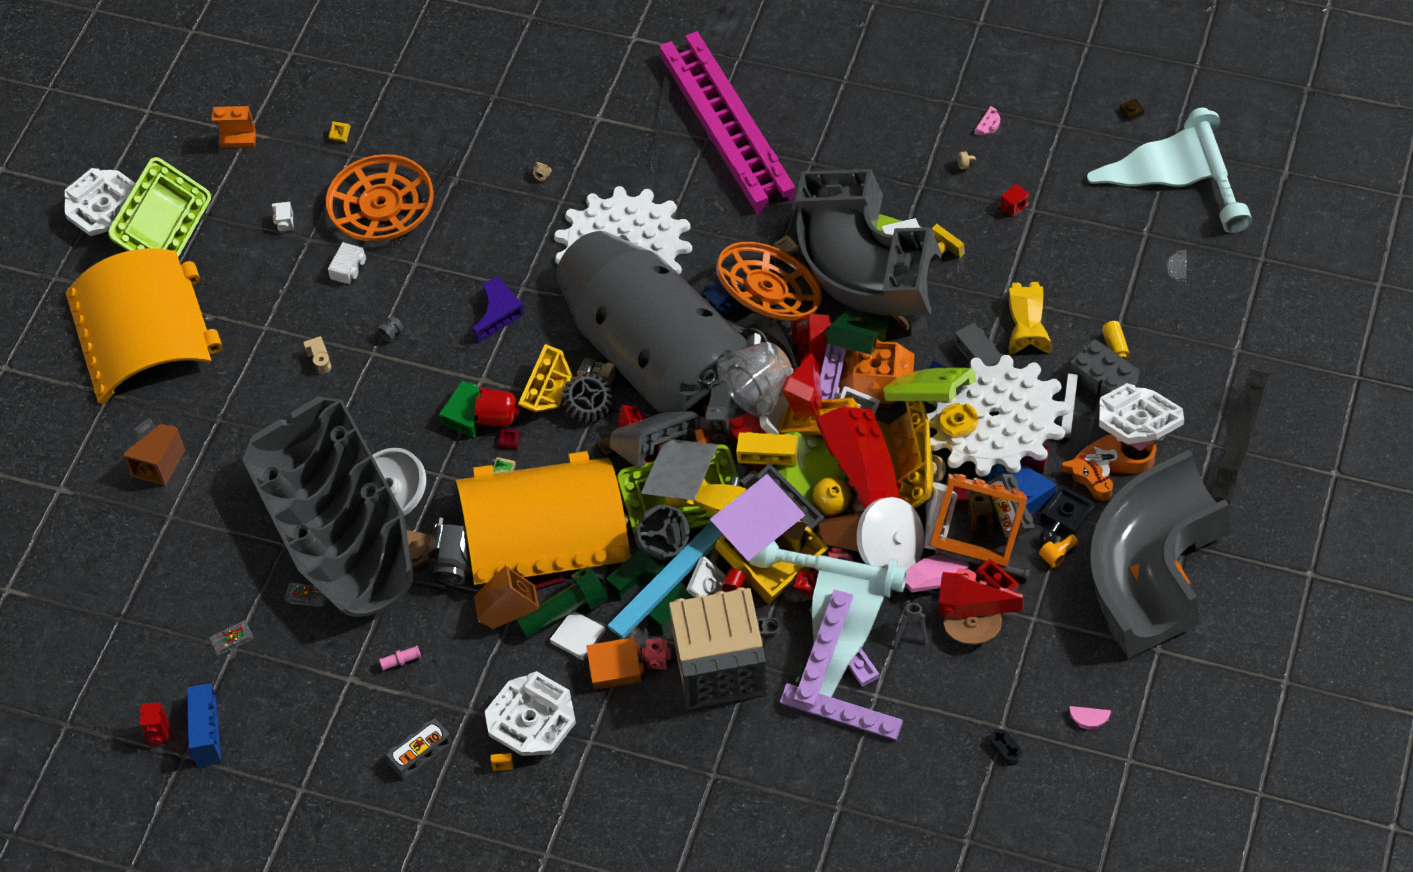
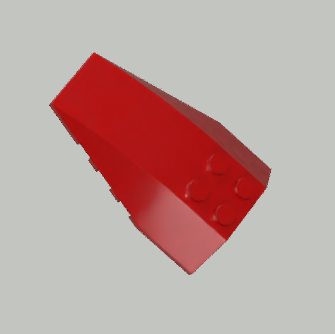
M841 407L815 418L830 455L837 458L839 462L837 466L840 471H845L849 477L848 483L851 488H855L859 493L857 498L864 509L878 499L899 498L891 457L872 409Z

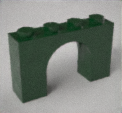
M848 309L835 322H832V325L827 327L825 335L828 338L827 344L871 355L875 351L877 339L885 341L888 337L891 319Z
M639 549L606 578L607 589L622 600L637 586L651 582L665 566L659 565L654 561L653 557ZM682 581L648 614L649 624L663 635L672 628L669 603L677 599L686 600L694 598L686 591L687 587L682 584Z

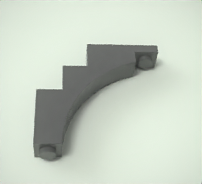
M733 375L720 385L715 384L711 387L710 402L706 412V423L711 435H729Z

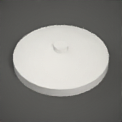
M388 448L381 450L372 456L401 507L404 516H406L417 506L424 494L426 487L424 466L414 454L405 449Z
M882 498L872 502L864 510L857 527V545L864 563L888 569L890 560L893 557L898 558V567L908 569L919 562L924 548V530L920 517L909 503L899 498Z

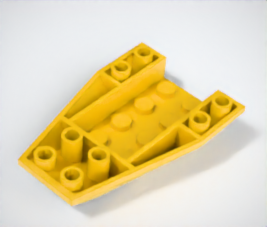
M905 401L908 412L890 425L877 421L891 457L899 499L906 501L915 509L930 499L932 494V450L929 421L924 401Z

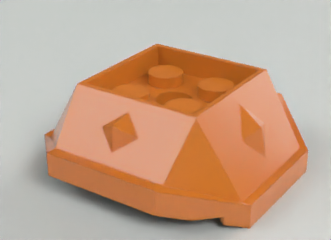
M878 339L875 351L871 355L846 349L838 388L842 390L846 386L880 400L878 408H893L898 401H885L883 388L896 378L914 372V353L897 342H881Z

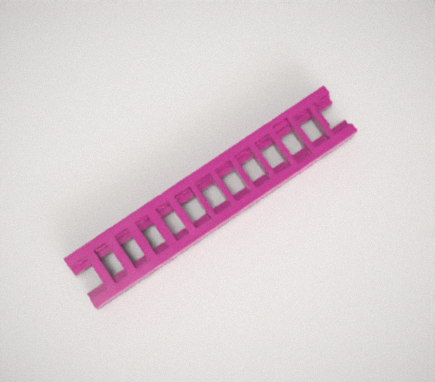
M698 31L686 35V42L690 50L678 53L672 41L659 45L661 59L667 69L670 70L672 77L756 214L763 212L765 205L769 204L768 196L778 191L783 198L787 197L789 201L796 199L794 184ZM727 106L726 109L721 110V111H718V112H715V110H718V109H721V108ZM730 119H735L734 121L722 124L723 122L728 121ZM740 130L742 131L741 133L730 137V134H733ZM748 142L750 143L749 145L744 146L742 148H737L740 145L746 144ZM754 155H757V156H758V157H755V158H753V159H750V160L745 161L746 158H749V157H751V156H754ZM765 167L764 170H761V171H759V172H756V173H753V172H752V171L757 170V169H759V168ZM770 179L773 180L772 182L767 183V184H765V185H762V186L760 185V183H763V182L768 181V180H770Z

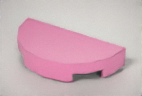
M989 107L975 129L976 135H989L999 128L1000 116L995 108Z
M1074 706L1069 708L1071 719L1079 724V727L1087 730L1098 729L1109 721L1111 710Z

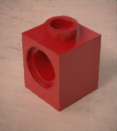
M1015 184L1001 195L1000 207L1004 212L1014 217L1029 205L1030 193L1018 184Z

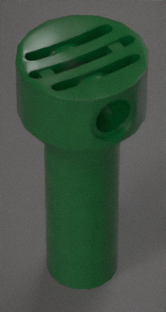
M586 566L571 575L574 583L541 602L537 611L515 619L527 639L585 604L592 610L608 600L602 584L590 566Z

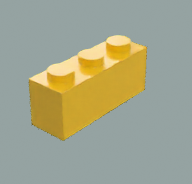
M739 433L736 450L738 463H770L771 465L796 466L798 437L791 434Z

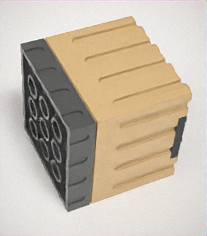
M737 588L730 592L720 591L708 596L698 595L692 599H677L669 603L673 640L687 710L767 695L766 659L750 588Z

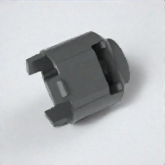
M658 505L650 508L640 518L635 529L636 545L643 553L656 559H673L688 542L689 523L684 514L673 506ZM678 523H680V529H681L682 540H681V537H680V530H679V524H678ZM659 536L660 538H663L664 541L659 542L655 539V537Z
M439 517L432 528L433 531L427 553L429 557L427 568L432 572L433 578L448 584H463L466 579L473 577L466 527L442 525L443 518Z

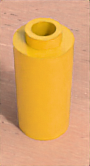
M1117 321L1105 323L1102 326V332L1107 347L1124 360H1127L1130 353L1120 323Z

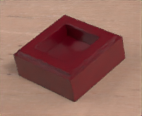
M501 429L498 448L517 450L520 430Z

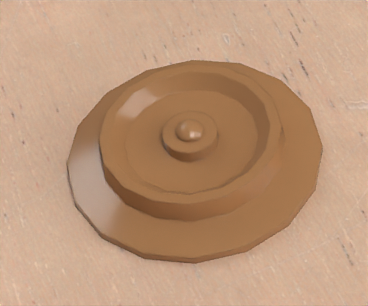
M1000 614L960 619L944 617L943 624L946 633L952 639L963 644L976 645L986 643L1001 630L1002 618Z

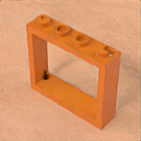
M949 474L930 537V546L984 561L991 559L996 564L1008 566L1027 502L1026 495L1023 494L1024 492L1018 491V489H1012V491L1004 489L1005 487L1000 484L993 483L992 486L985 484L984 480L978 478L970 480L966 479V476L962 474ZM954 486L1018 503L1004 553L940 536Z

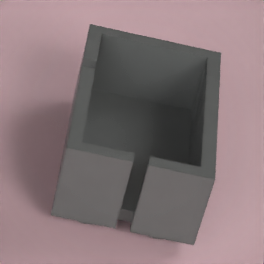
M1096 339L1084 349V353L1081 351L1070 362L1069 373L1078 374L1077 381L1096 395L1100 392V397L1126 383L1138 384L1139 369Z

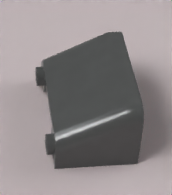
M692 411L662 412L614 430L610 437V448L637 468L644 466V458L648 454L652 455L654 453V445L679 436L680 440L697 442L695 430L700 429V417Z

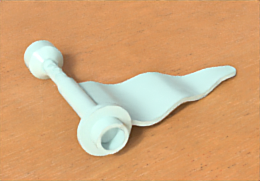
M1207 108L1193 110L1184 124V130L1164 140L1143 144L1124 159L1091 171L1087 175L1088 182L1091 184L1111 183L1132 187L1149 184L1182 187L1213 177L1218 183L1225 203V207L1219 215L1224 230L1228 233H1237L1247 229L1252 223L1248 206L1236 202L1227 178L1228 173L1213 134L1220 125L1219 115L1214 111H1209Z
M774 540L750 559V565L767 569L776 561L815 568L819 571L812 601L814 643L834 589L853 594L854 596L820 690V694L832 697L846 668L864 645L884 597L890 598L893 590L903 592L907 578V568L898 567V558L893 557L890 560L888 569L822 555L812 556L779 549Z

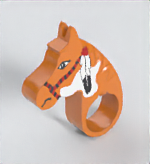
M1110 434L1088 445L1074 460L1063 462L1061 472L1071 474L1074 482L1077 481L1085 485L1094 499L1106 502L1111 499L1113 482L1109 478V473L1141 474L1152 468L1156 456V443L1145 448L1150 453L1147 458L1133 460L1122 452L1124 448L1131 445L1123 441L1117 442L1116 437Z

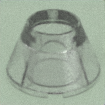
M763 342L723 352L717 359L719 378L721 382L725 381L729 388L727 393L742 409L757 417L762 415L767 417L773 413L783 393L781 390L787 376L792 374V366L788 357L777 345L771 342Z

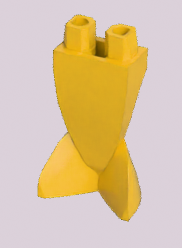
M1031 282L1029 287H1022L1020 283H1012L1011 288H1009V307L1016 325L1009 341V355L1019 352L1030 344L1048 354L1052 353L1051 340L1041 323L1043 286L1040 287L1038 282Z
M703 479L695 500L665 497L669 506L676 508L699 506L714 516L744 493L746 488L727 484L708 485L705 479Z

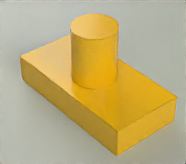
M938 224L932 227V232L942 254L947 249L959 258L965 254L963 242Z

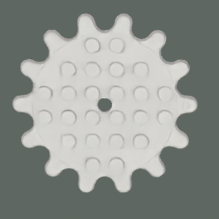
M618 186L614 189L613 196L609 199L604 200L596 194H589L586 199L588 208L584 211L567 210L565 219L572 226L569 229L557 230L554 234V240L565 244L567 248L557 253L555 262L559 264L565 251L580 237L594 231H606L657 253L680 274L682 268L674 259L677 255L691 253L692 245L688 241L680 240L679 236L689 231L691 226L686 219L675 220L671 218V215L677 209L673 201L669 200L663 204L653 203L654 194L650 189H644L636 197H629L626 194V190Z
M1003 355L995 366H986L980 358H973L969 366L976 373V381L971 385H959L956 388V397L951 401H927V403L936 407L934 412L927 414L929 428H934L937 431V434L930 438L931 450L949 449L951 455L947 463L951 468H958L966 461L974 462L976 474L979 476L988 475L995 464L1004 465L1009 473H1018L1021 469L1020 460L1025 456H1031L1039 461L1046 459L1048 453L1043 447V442L1047 439L1060 440L1065 436V430L1061 426L1056 425L1054 420L1070 412V407L1066 402L1054 401L1052 399L1053 395L1061 390V383L1057 379L1040 381L1037 378L1041 373V367L1037 363L1032 362L1023 369H1017L1013 367V359L1009 355ZM953 403L969 404L975 408L978 414V425L967 436H948L940 427L939 418L942 410ZM999 411L998 415H990V413ZM958 417L954 421L961 422L963 418Z

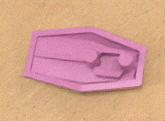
M939 554V556L933 555L922 559L907 569L905 586L911 592L937 589L941 587L942 572L956 573L958 568L969 569L970 565L966 561Z

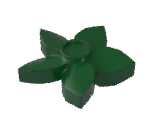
M804 662L800 665V669L791 670L793 675L797 676L796 685L800 684L806 668Z

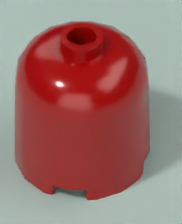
M479 388V392L482 393L481 397L476 398L475 415H478V420H475L476 425L508 427L514 422L515 417H519L520 406L517 405V400L511 392Z

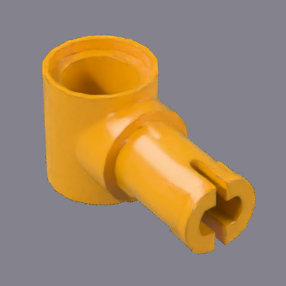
M1071 534L1061 542L1053 544L1050 541L1040 549L1039 555L1053 568H1056L1064 561L1066 552L1078 545V540Z

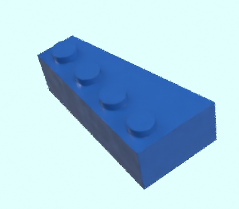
M1020 462V471L1013 475L1018 481L1019 490L1024 492L1023 494L1027 497L1026 507L1028 512L1032 514L1051 500L1056 493L1057 485ZM995 464L992 466L990 473L985 477L991 481L1002 474L1012 473H1009L1004 465Z
M212 683L187 687L188 695L185 696V703L188 708L186 718L188 723L190 759L195 761L197 767L220 764L221 751L216 694Z

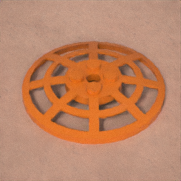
M373 155L351 163L336 175L327 191L326 207L332 223L347 236L363 241H386L407 234L425 219L434 199L433 186L427 172L413 160L397 155ZM374 164H389L388 173H377L366 177L361 170ZM402 165L410 168L419 177L410 182L405 177L395 174L396 166ZM355 172L359 181L349 189L347 194L337 192L340 184ZM386 179L385 184L372 186L370 183L374 180ZM393 180L403 183L406 187L399 191L396 187L392 186ZM424 181L428 189L429 200L428 203L418 204L416 187ZM361 186H364L366 190L362 193L361 197H354L353 194ZM411 192L413 204H403L402 197ZM334 198L344 201L346 217L335 218L333 212ZM380 201H385L384 204H381V205L377 204V203H379ZM350 203L360 205L361 211L351 215ZM401 210H410L401 221L397 219L396 216ZM416 210H424L421 216L407 227L403 225L411 219ZM366 217L371 220V223L367 227L356 220ZM389 220L393 224L388 227L377 228L379 222ZM351 222L355 227L367 232L365 235L356 234L341 225ZM393 229L399 230L395 233L387 235L373 236L374 232H386Z
M738 242L727 246L717 260V275L724 288L738 302L761 315L778 320L794 321L805 315L814 314L821 303V287L813 273L798 259L776 247L757 242ZM738 252L763 253L762 261H743ZM732 254L737 263L729 272L721 267V264L727 256ZM770 256L785 262L796 271L787 274L782 269L769 264ZM747 266L761 267V269L751 271ZM739 269H742L747 275L745 280L735 275ZM769 270H771V271H773V272L779 274V275L782 276L783 278L781 279L779 276H777L776 274L770 272ZM724 275L727 276L728 278H730V282H731L733 288H732L731 285L728 283V281L726 280V278L724 277ZM803 276L809 284L813 295H802V291L795 279ZM736 282L744 285L747 292H741ZM790 283L796 294L788 293L786 284ZM752 297L762 302V306L753 302L749 298ZM785 298L796 300V303L790 307L783 301ZM802 300L814 301L810 311L806 313L797 311ZM770 305H779L783 309H771Z

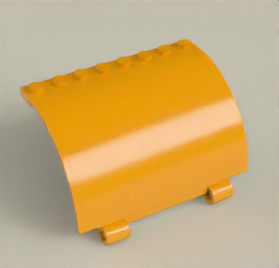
M147 248L113 255L87 269L67 289L66 296L98 403L105 404L115 393L114 389L119 384L142 370L173 361L194 360L210 363L212 361L210 354H216L222 350L223 346L218 331L206 329L193 289V285L200 281L196 265L191 261L180 265L176 251Z
M588 451L569 453L568 463L494 473L492 465L473 467L474 477L456 480L466 527L474 585L488 583L505 565L522 577L581 569L586 566L594 567L620 563L629 559L630 550L622 500L615 471L609 457L589 460Z

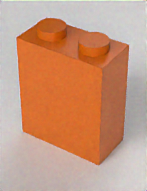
M634 637L586 645L594 690L642 682L641 675L644 674L643 662H638L641 650L640 645L635 644Z

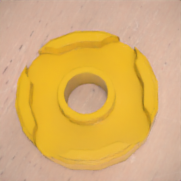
M953 403L942 410L939 418L940 427L948 436H967L976 429L978 414L975 408L969 404ZM958 417L963 418L961 422L954 421Z

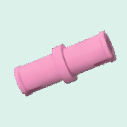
M416 645L401 652L398 650L395 654L379 660L383 671L398 665L404 666L406 662L421 658V654Z

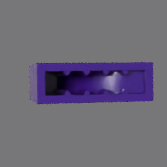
M498 276L482 285L484 296L489 304L484 317L472 327L474 337L478 343L524 315L523 304Z

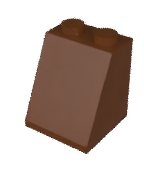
M160 424L129 448L123 456L132 477L166 486L185 452V447L178 428L172 425Z
M864 510L827 517L818 527V535L823 540V544L859 552L857 527Z
M506 565L474 596L477 620L482 625H487L492 629L539 609L535 585Z

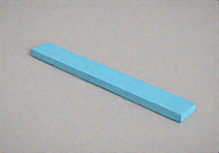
M712 521L608 624V628L624 639L697 565L700 557H705L715 547L717 540L723 533Z

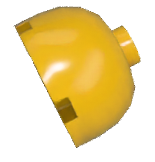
M829 476L820 480L812 493V501L815 504V508L823 515L830 517L844 513L849 507L852 498L851 488L848 483L836 476Z

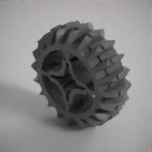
M588 372L585 373L584 377L581 373H578L577 378L572 376L571 382L567 381L565 383L566 387L562 389L564 393L561 396V399L564 400L562 406L567 407L566 413L572 412V418L578 416L579 422L582 418H585L586 423L589 422L590 418L593 422L597 420V417L602 419L603 413L607 414L608 408L612 405L610 402L613 398L610 395L611 388H606L608 383H602V377L596 379L595 373L592 374V377H589ZM580 386V394L572 398V391ZM601 397V405L594 409V401Z

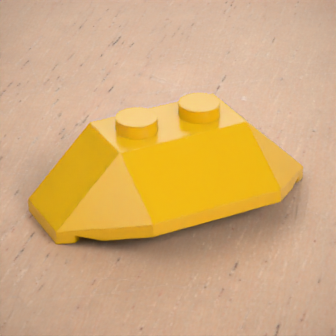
M547 344L544 345L520 398L519 406L534 412L559 408L562 401L561 396L564 394L562 389L566 387L565 383L571 381L572 377L563 351Z

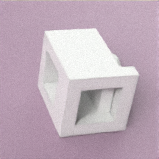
M290 202L272 204L274 211L273 222L277 224L278 230H293V211Z

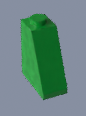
M462 381L439 413L441 425L475 438L477 431L475 420H478V415H475L476 398L480 397L479 387L473 383Z

